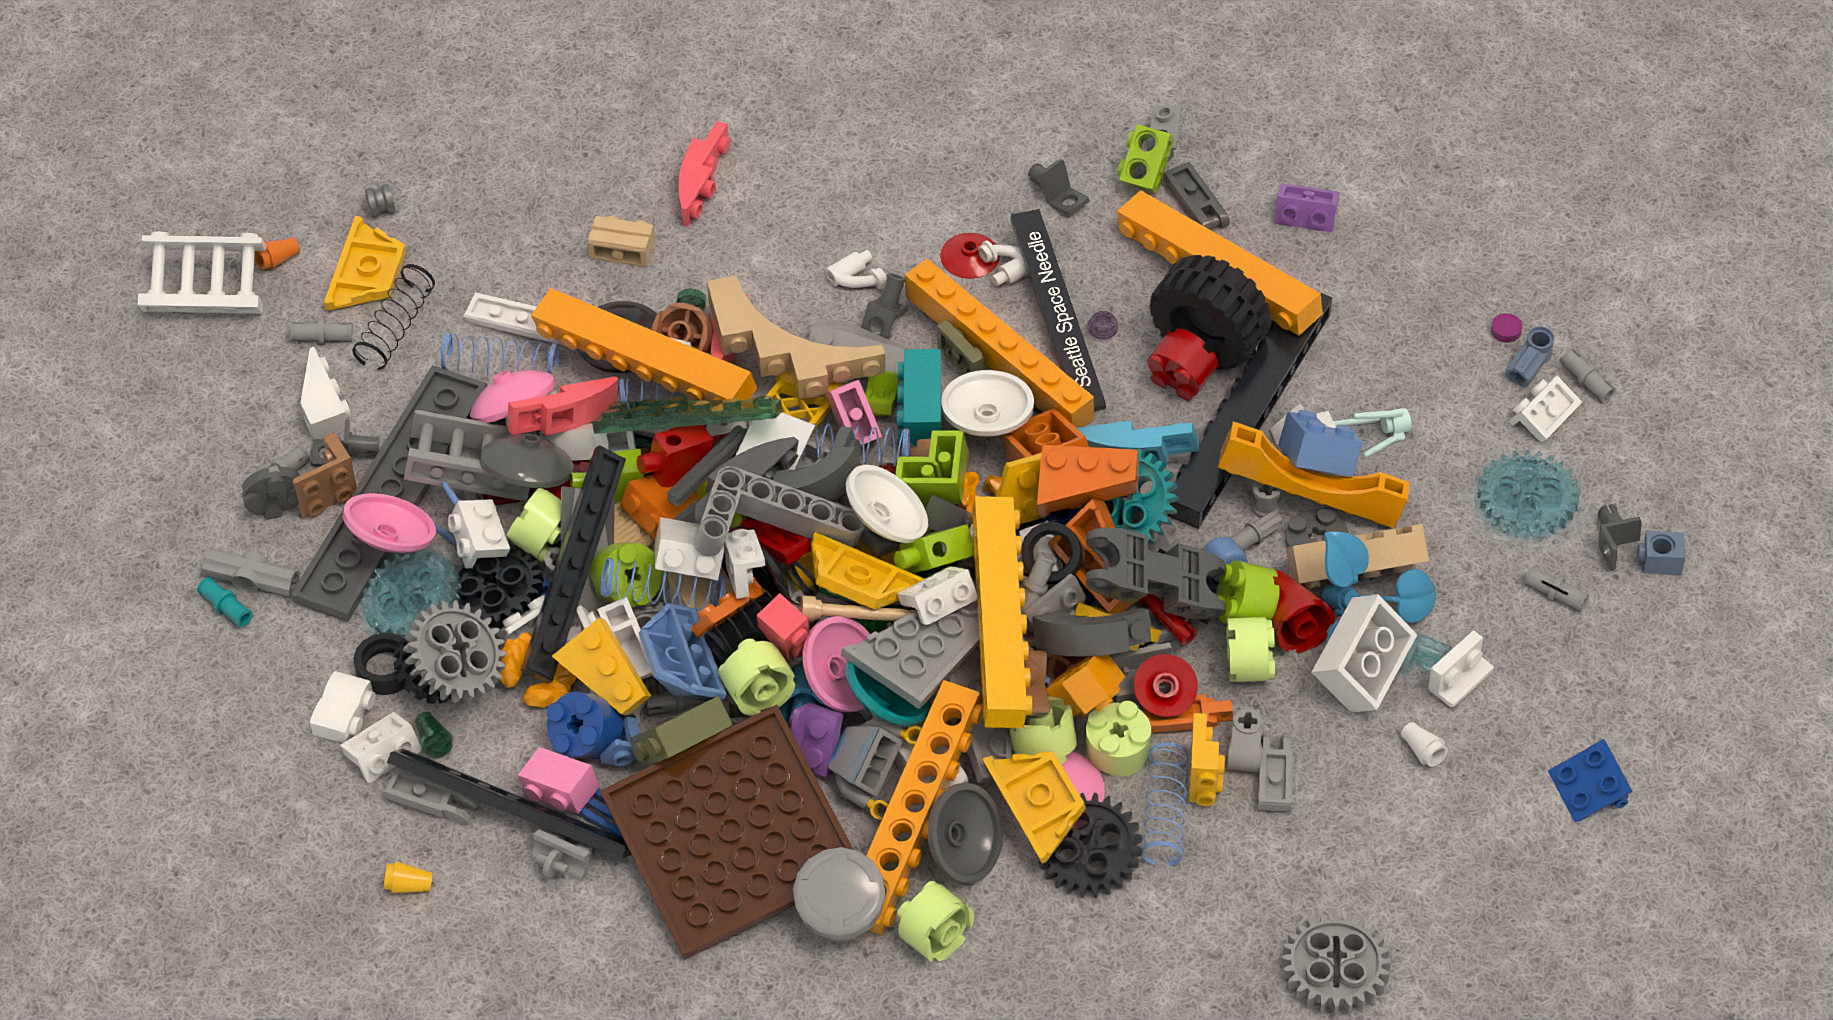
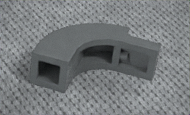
M841 427L830 452L825 458L803 469L777 471L773 481L834 502L847 493L846 480L848 475L856 467L862 465L859 458L861 455L860 441L855 438L852 427Z
M1143 607L1099 617L1075 616L1062 610L1033 616L1035 648L1051 654L1064 656L1110 655L1130 651V646L1151 641L1149 610Z

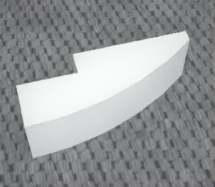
M627 597L597 609L600 617L608 623L641 680L652 676L653 674L639 636L641 629Z

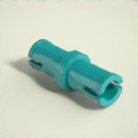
M205 577L201 580L197 587V592L209 600L219 614H225L239 627H244L251 621L253 612L241 604L231 590H225L211 577Z

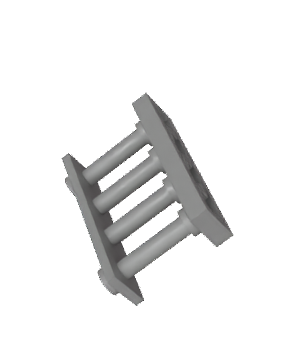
M415 410L410 437L420 439L418 449L409 448L403 480L442 486L443 482H447L454 489L527 501L530 487L513 485L495 478L482 467L480 460L461 457L463 447L482 450L492 440L512 435L507 430V426ZM532 431V432H527V433H521V434H534V435H537V431ZM432 441L450 444L449 455L430 452Z

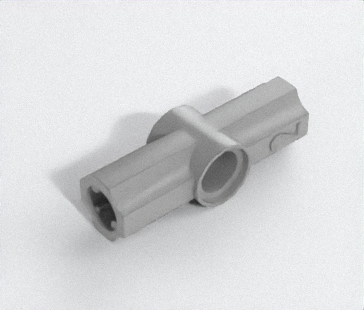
M210 548V550H206L201 566L202 575L230 581L236 588L240 590L242 587L251 589L252 593L261 589L290 597L300 578L298 569L270 563L265 556L254 551H247L243 555Z

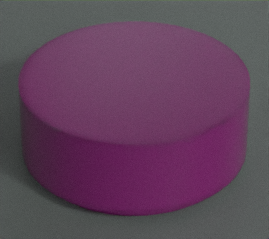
M1503 313L1493 319L1491 333L1498 341L1510 343L1516 341L1521 336L1522 322L1517 316Z

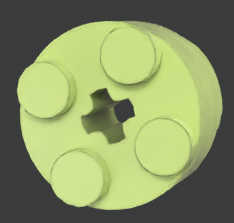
M538 488L523 507L524 510L520 517L517 516L506 538L526 553H531L535 559L543 563L546 552L552 548L549 545H557L561 540V500L547 490Z
M1266 617L1227 618L1226 645L1228 663H1230V672H1228L1229 682L1268 681L1269 678H1275V660L1273 659L1272 650L1268 649V647H1274L1275 643L1272 620H1266Z
M754 639L742 641L738 646V650L718 669V674L735 704L742 713L749 716H754L760 713L761 710L778 705V707L782 706L795 690L794 673L777 646L771 642H756Z
M1048 696L1051 705L1049 713H1042L1038 716L1026 715L1024 728H1009L1013 754L1027 755L1054 751L1062 764L1067 760L1066 755L1070 754L1077 745L1072 707L1070 704L1068 706L1064 705V700L1061 698Z
M1131 701L1110 703L1098 712L1096 710L1092 711L1088 716L1086 725V757L1099 771L1108 773L1110 776L1124 777L1138 772L1148 759L1151 743V725L1147 716Z
M929 881L912 901L904 902L897 912L898 918L901 919L898 928L900 938L932 962L934 958L939 962L945 960L959 948L966 939L962 935L966 926L971 929L974 923L973 909L935 881Z

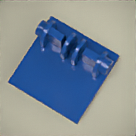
M1605 739L1548 770L1574 822L1581 821L1610 804H1615L1617 808L1626 806L1628 804V794L1633 792Z

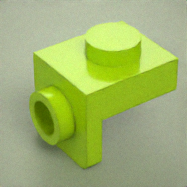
M886 371V373L868 377L865 396L874 416L892 415L898 398L899 380L897 372Z

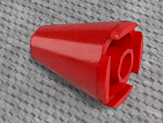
M1275 570L1278 577L1273 576L1274 584L1279 585L1280 592L1277 608L1271 620L1277 643L1284 651L1289 652V650L1296 649L1298 654L1318 647L1327 639V630L1330 624L1333 625L1335 623L1333 610L1325 601L1285 572Z

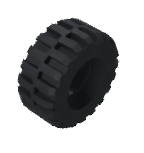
M1200 254L1183 257L1177 263H1174L1151 295L1150 313L1153 316L1154 326L1159 328L1162 338H1164L1169 330L1172 332L1176 329L1187 330L1206 343L1203 348L1209 354L1212 350L1216 354L1218 359L1216 370L1224 368L1227 370L1244 364L1268 332L1271 322L1269 304L1265 302V295L1262 290H1258L1256 283L1251 278L1248 279L1243 275L1244 272L1238 267L1235 269L1230 266L1229 262L1223 259L1218 261L1214 256L1206 255L1202 257Z

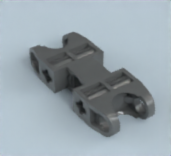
M1098 528L1086 534V545L1092 548L1093 552L1099 554L1105 562V569H1095L1086 573V586L1090 590L1107 598L1131 604L1136 603L1148 593L1164 597V612L1190 619H1212L1220 617L1225 613V602L1209 589L1206 578H1216L1224 575L1225 562L1220 557L1208 551L1179 543L1164 554L1148 550V535L1122 528Z

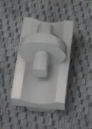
M538 829L533 835L534 848L531 853V860L543 865L542 874L552 878L558 871L582 882L587 875L588 863L592 858L593 847L579 841L573 845L566 842V836L552 830L546 833Z

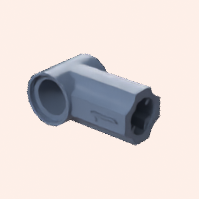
M1543 326L1534 327L1528 332L1526 342L1505 371V375L1510 381L1520 386H1529L1543 364L1551 359L1555 340L1553 332Z

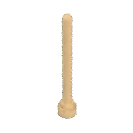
M804 595L801 596L800 612L808 618V622H814V619H820L821 616L897 621L916 611L895 608H878L874 610L867 606L822 603V600H816L815 596Z

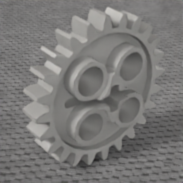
M454 600L449 607L445 601H441L437 606L431 604L425 611L422 610L408 626L411 630L404 638L409 643L403 648V651L412 655L405 662L406 664H415L416 668L410 674L411 676L421 675L422 679L418 684L419 686H423L426 683L431 685L429 689L430 695L438 690L440 691V699L442 701L451 694L453 703H457L462 697L468 703L474 696L480 699L485 692L488 693L494 688V684L502 678L500 672L506 665L501 660L507 655V652L498 650V648L505 641L503 639H495V635L500 629H490L488 627L492 620L490 617L485 620L480 619L481 609H478L473 614L470 612L469 603L462 609H459L457 600ZM461 630L465 631L468 634L469 638L465 637L462 634ZM432 635L436 636L440 643L436 642ZM470 660L474 661L478 668L474 667ZM441 665L447 667L449 673L445 672Z
M1338 912L1334 913L1333 920H1328L1326 915L1321 913L1320 922L1318 923L1309 917L1307 928L1298 924L1296 934L1289 933L1288 943L1283 945L1281 966L1284 968L1282 977L1289 979L1288 990L1297 989V1000L1307 996V1007L1309 1008L1316 1002L1319 1003L1321 1013L1325 1011L1327 1006H1332L1334 1015H1337L1339 1007L1344 1006L1347 1013L1351 1014L1353 1004H1356L1363 1010L1365 999L1374 1003L1376 993L1382 994L1385 983L1389 981L1391 960L1388 959L1389 948L1383 947L1384 937L1374 938L1375 927L1367 930L1363 929L1365 921L1363 919L1357 924H1353L1351 914L1346 917L1345 921H1342L1339 918ZM1333 939L1339 940L1338 965L1340 968L1338 988L1333 987ZM1314 946H1321V947H1323V948H1325V949H1323V950H1318V949H1315V948H1313V947H1314ZM1347 948H1356L1358 951H1350ZM1314 975H1321V976H1323V977H1325V978H1324V979H1317V978H1315V977H1313V976H1314ZM1353 976L1359 980H1350L1347 977Z

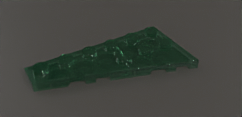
M758 396L746 400H741L740 398L687 400V397H674L669 400L659 401L656 399L614 401L608 405L607 409L601 411V414L592 424L594 434L775 419L783 410L781 399H771V396Z

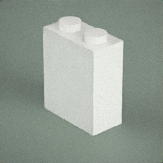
M660 517L654 544L655 569L718 580L724 554V544L717 555L704 556L694 547V538L699 524Z

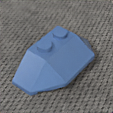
M667 603L639 632L653 677L674 696L683 699L707 701L719 696L721 700H724L727 694L721 677L718 674L711 649L705 642L704 635L699 638L691 630L700 620L697 616L696 608Z

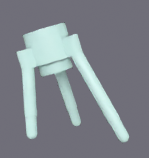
M1406 408L1392 411L1355 413L1352 419L1333 421L1335 427L1337 425L1350 426L1381 422L1383 432L1385 434L1390 433L1392 436L1363 453L1364 457H1368L1394 442L1405 440L1404 433L1411 431L1412 428L1411 417Z

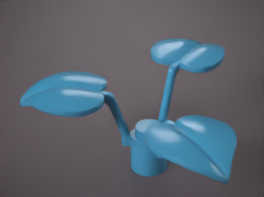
M1331 531L1324 533L1326 543L1325 570L1329 581L1334 585H1328L1324 589L1322 600L1332 610H1335L1336 616L1342 617L1353 597L1369 596L1359 595L1354 588L1349 587L1358 582L1357 575L1366 571L1369 564V555L1365 544L1358 537L1346 532ZM1409 569L1403 572L1397 580V596H1381L1385 602H1398L1397 614L1405 622L1413 623L1423 620L1432 611L1436 600V591L1433 582L1425 572L1418 569ZM1340 619L1335 621V623L1331 626L1327 637V643L1331 635L1333 634L1337 624L1339 623Z

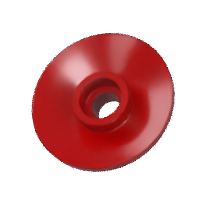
M962 233L953 236L943 245L940 253L944 268L951 274L966 279L980 278L992 272L998 265L1000 256L997 255L998 258L994 262L985 263L982 260L978 247L982 246V243L986 240L992 245L996 244L989 237L979 233Z
M1159 654L1148 658L1140 665L1134 677L1133 686L1137 701L1146 711L1155 716L1165 718L1178 716L1191 707L1197 696L1198 680L1193 668L1185 660L1175 655ZM1167 684L1170 687V692L1166 694L1160 692L1159 685Z

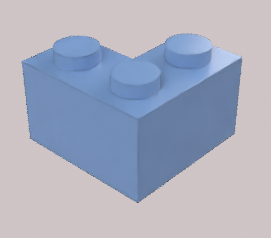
M1299 410L1298 413L1287 411L1278 447L1295 467L1354 476L1363 441L1355 433V430L1349 426L1337 425L1336 428L1326 427L1314 412Z

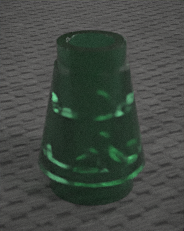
M423 712L419 714L415 719V724L423 751L434 758L447 755L453 747L452 734L432 713Z

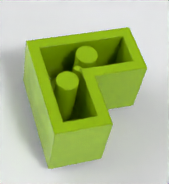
M932 431L929 457H898L896 476L914 491L922 504H927L932 495L952 504H962L968 456L963 431Z

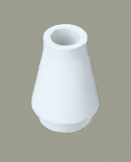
M1411 722L1403 728L1401 737L1406 740L1421 764L1434 767L1445 759L1448 748L1445 746V741L1442 738L1419 727L1415 722Z

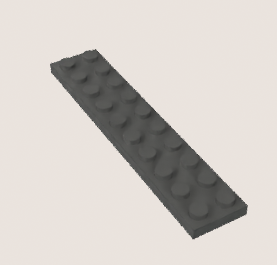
M432 365L351 498L369 493L385 494L406 500L418 507L431 484L403 480L409 448L418 449L420 439L410 437L415 410L471 419L470 412L472 406L482 390L487 387V383ZM432 441L430 452L449 455L450 444ZM342 511L291 593L292 602L349 621L390 553L374 549L354 536L343 520Z

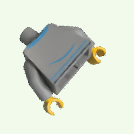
M877 717L860 724L859 727L848 726L844 730L840 741H838V745L828 764L829 769L836 773L835 781L841 795L863 809L869 808L871 815L882 821L883 818L880 817L879 811L883 806L888 807L889 803L883 800L875 801L872 797H877L903 742L900 740V737L906 739L909 745L914 748L916 741H913V738L920 734L921 727L911 726L908 729H904L903 726L890 724Z

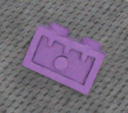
M1281 183L1277 196L1274 223L1332 232L1340 192Z
M809 702L792 712L789 719V727L812 772L828 777L833 773L829 769L828 764L838 745L843 714Z

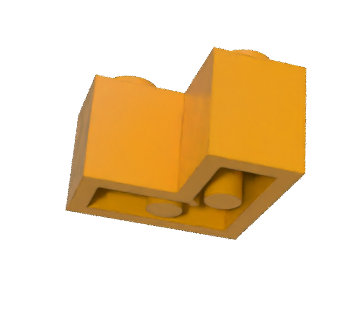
M1110 655L1087 656L1055 678L1046 688L1049 696L1063 699L1064 705L1068 706L1070 704L1073 717L1078 714L1080 718H1083L1094 709L1098 712L1113 701L1112 697L1121 690L1119 684L1123 681L1125 675Z

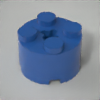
M583 692L567 693L556 702L550 704L547 709L548 737L553 749L563 755L586 759H600V755L614 740L621 737L623 730L621 714L597 694Z

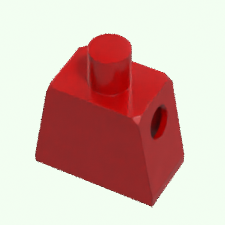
M700 420L657 433L653 437L651 452L637 457V468L641 474L651 472L660 486L673 487L712 449L713 438Z

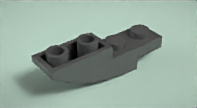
M788 437L766 442L734 456L719 466L707 478V494L696 503L694 520L700 524L711 489L721 468L733 466L773 480L777 471H781L783 468L789 469L797 460L799 440L795 437Z

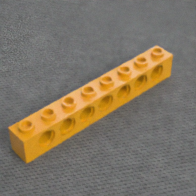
M946 680L942 681L866 855L874 861L882 874L886 892L882 915L869 931L882 935L886 926L891 927L897 914L895 905L899 897L903 898L906 895L910 883L908 875L911 868L916 869L922 857L921 845L924 838L928 839V820L934 802L946 789L949 780L954 781L960 768L959 757L962 752L966 753L972 741V734L970 732L974 723L979 724L982 719L983 705L980 692ZM951 718L961 719V722L955 726L946 724ZM940 746L949 748L946 753L941 755L933 753ZM926 775L936 776V779L931 783L921 782V779ZM919 803L924 805L923 809L919 812L908 811L909 807L913 804ZM907 832L911 834V837L906 841L896 840L900 833ZM894 861L899 863L898 867L892 871L883 869V866L888 862Z

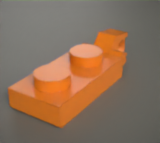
M753 577V584H748L749 597L757 600L763 595L762 587L758 584L756 578ZM733 590L718 601L719 606L715 608L713 604H710L699 612L697 616L700 620L691 630L697 637H702L705 632L713 630V626L717 627L725 622V617L731 618L739 613L737 607L743 609L751 603L749 597L737 599Z
M1206 694L1197 695L1191 707L1175 717L1155 716L1142 707V712L1150 722L1151 733L1193 730L1194 713L1207 714L1206 727H1215L1217 722L1233 721L1231 700L1214 701V698H1207Z

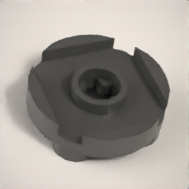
M279 467V471L270 473L269 469L265 468L251 474L242 485L243 493L241 494L245 508L253 514L264 515L267 520L282 517L283 511L297 506L292 480L300 476V474L288 467Z
M1323 507L1321 509L1306 510L1289 519L1286 545L1291 547L1318 542L1316 538H1309L1312 536V533L1316 532L1324 535L1325 532L1331 531L1349 533L1345 522L1336 516V512L1331 508Z

